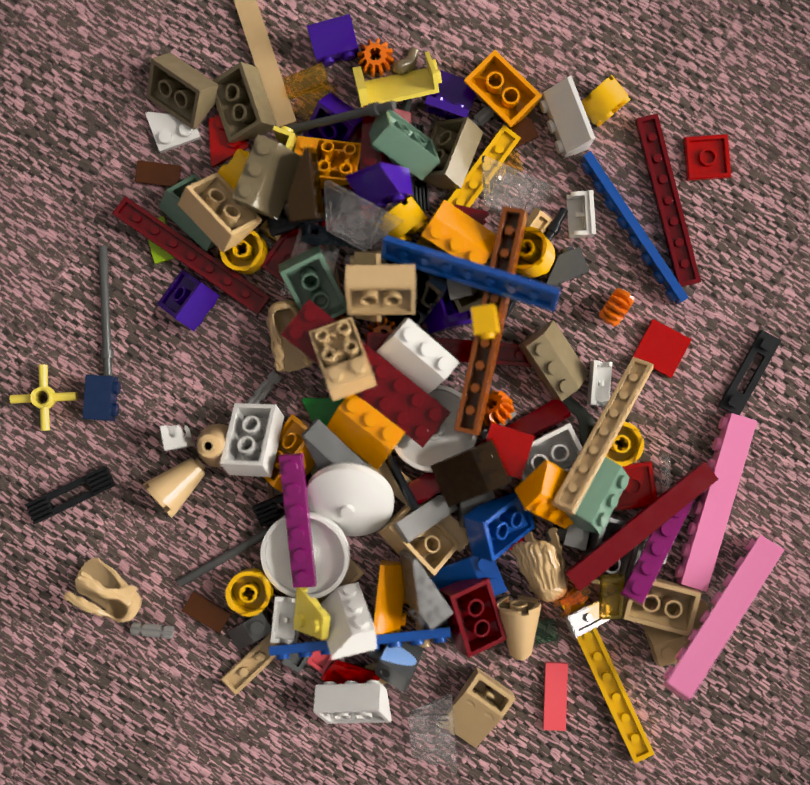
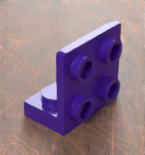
M440 70L442 83L438 84L440 93L427 95L424 111L447 120L468 117L476 93L464 83V78Z

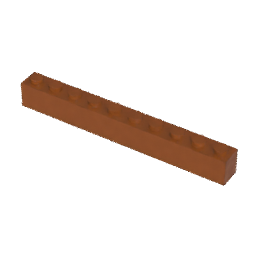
M503 206L490 267L511 274L516 273L528 218L526 210ZM484 291L481 305L495 304L497 306L500 334H494L495 338L481 340V336H474L455 423V431L473 435L481 434L510 298Z

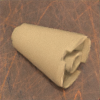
M212 424L200 432L196 441V450L200 459L207 465L222 467L220 461L229 426Z
M189 458L146 481L142 486L172 518L204 477L205 473L203 470L206 467L198 458L195 460Z
M517 595L519 600H509V596L503 597L496 603L507 637L506 644L509 654L516 660H526L532 654L541 611V602L538 603L536 597L529 595Z

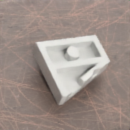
M145 113L160 153L201 139L198 128L191 129L171 114Z

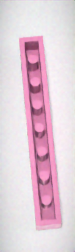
M726 413L725 417L722 416L719 421L718 428L721 429L719 438L716 437L712 445V450H715L714 455L707 462L718 477V480L702 492L700 501L695 503L693 510L696 514L694 522H690L687 534L690 536L688 542L683 544L681 556H683L681 565L678 564L675 570L676 582L705 592L708 590L757 424L756 420L733 413Z
M762 535L756 540L752 538L745 547V550L748 551L745 557L740 556L733 566L736 568V571L733 575L729 573L723 581L722 585L725 588L722 593L717 592L710 602L713 604V607L710 611L705 610L699 621L702 624L699 629L694 628L687 638L690 643L686 649L682 646L675 656L678 660L674 667L670 665L663 675L666 679L663 686L686 702L692 699L784 552V549Z

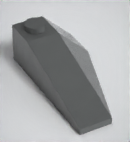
M316 418L302 434L311 458L314 459L318 471L324 467L339 463H352L370 468L319 419Z

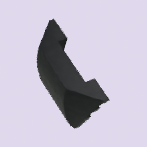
M387 260V265H401ZM415 269L416 315L387 316L397 325L406 317L421 327L445 294L447 279Z

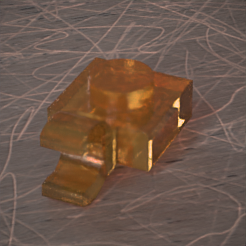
M587 586L580 592L574 587L565 594V597L556 600L553 606L557 608L560 605H564L565 610L560 615L562 618H565L570 614L571 605L576 603L580 605L589 598L588 594L591 591Z

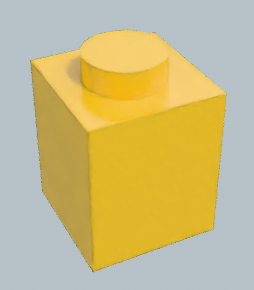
M495 304L471 307L475 336H481V340L494 339V334H500L498 312Z

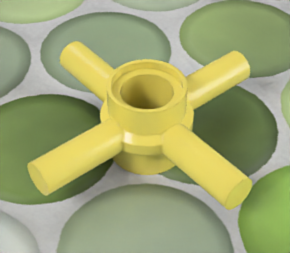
M38 365L39 387L34 389L31 394L10 395V403H32L40 409L41 431H50L49 409L57 401H77L78 392L55 393L51 387H48V365ZM46 392L48 399L43 404L41 401V395L42 393Z

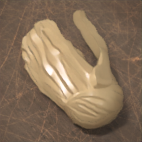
M281 300L273 303L269 307L268 316L266 317V324L270 330L271 350L275 359L274 367L278 372L298 371L299 369L310 367L314 363L311 358L281 335L300 311L296 302L292 300Z
M551 527L548 531L551 538L550 543L542 540L538 541L535 539L533 532L530 531L524 536L526 542L521 541L513 545L511 553L516 558L520 572L529 583V591L533 592L544 602L559 600L565 596L568 590V582L564 573L565 559L562 556L563 550L557 534L558 529L555 527Z
M98 557L91 558L85 562L75 579L77 592L88 597L94 603L87 601L83 597L76 596L72 592H66L63 598L64 601H69L85 612L93 613L96 616L108 617L117 623L131 621L138 613L142 604L137 587L128 585L116 570L104 564Z

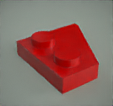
M219 114L209 119L210 158L213 168L232 158L238 149L246 150L250 148L246 140L234 143L228 142Z
M336 659L321 676L324 682L331 681L337 684H345V681H356L358 684H362L368 680L378 681L380 679L373 670Z

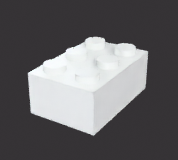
M234 403L220 465L229 475L272 476L284 421V415L276 404Z
M570 423L559 426L534 439L521 478L522 482L545 460L554 463L568 472L570 471L582 449Z

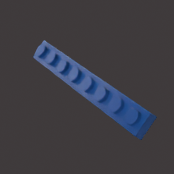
M590 151L583 155L580 160L582 171L585 175L591 176L594 181L592 182L594 189L597 193L603 194L606 199L604 201L609 211L615 212L618 217L616 219L621 229L627 230L630 235L628 237L633 247L639 248L642 253V261L645 265L651 266L654 271V279L658 284L662 283L667 290L665 295L668 300L675 302L677 305L689 298L593 153Z
M386 235L383 239L381 254L383 259L398 264H415V269L554 312L557 307L560 288Z
M450 627L376 635L377 649H379V644L387 643L388 648L402 647L401 642L410 641L411 645L424 644L425 639H433V643L447 642L446 637H451ZM326 641L269 646V655H276V660L290 658L289 654L298 653V657L312 656V651H321V655L330 654Z

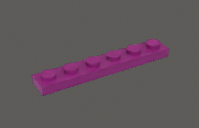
M303 453L280 454L279 464L293 588L315 587L317 580Z
M694 500L649 536L621 595L640 606L643 605Z

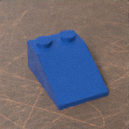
M516 492L479 505L463 517L472 555L491 562L535 528L532 512L524 508Z
M472 553L443 565L435 576L430 577L438 591L456 581L485 577L490 579L494 596L507 591L495 560L491 562L473 556Z

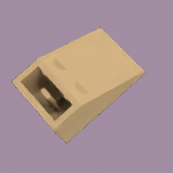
M352 317L309 331L333 401L377 386Z
M476 667L439 723L476 748L504 717L516 698L511 690Z

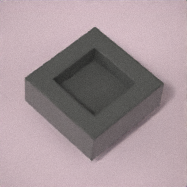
M298 653L289 654L290 658L280 659L279 661L300 673L310 656L298 657Z

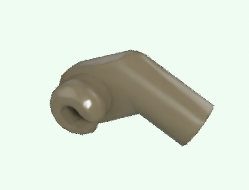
M410 47L407 58L393 63V72L403 75L413 71L416 66L419 49Z

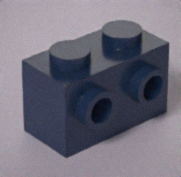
M86 375L82 419L115 421V417L119 414L117 395L120 394L121 383L118 381V377Z

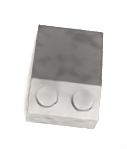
M402 550L400 552L405 598L410 606L408 612L422 627L426 625L429 629L433 630L451 616L453 612L417 559Z

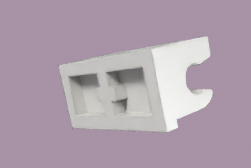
M593 190L571 192L570 195H566L569 239L593 237L596 234Z
M597 360L590 362L587 405L605 407L610 399L613 362Z
M179 425L160 426L165 451L195 446V441H192L191 431L188 426H184L185 436H183L182 428Z
M275 597L270 643H298L299 631L293 629L296 598Z

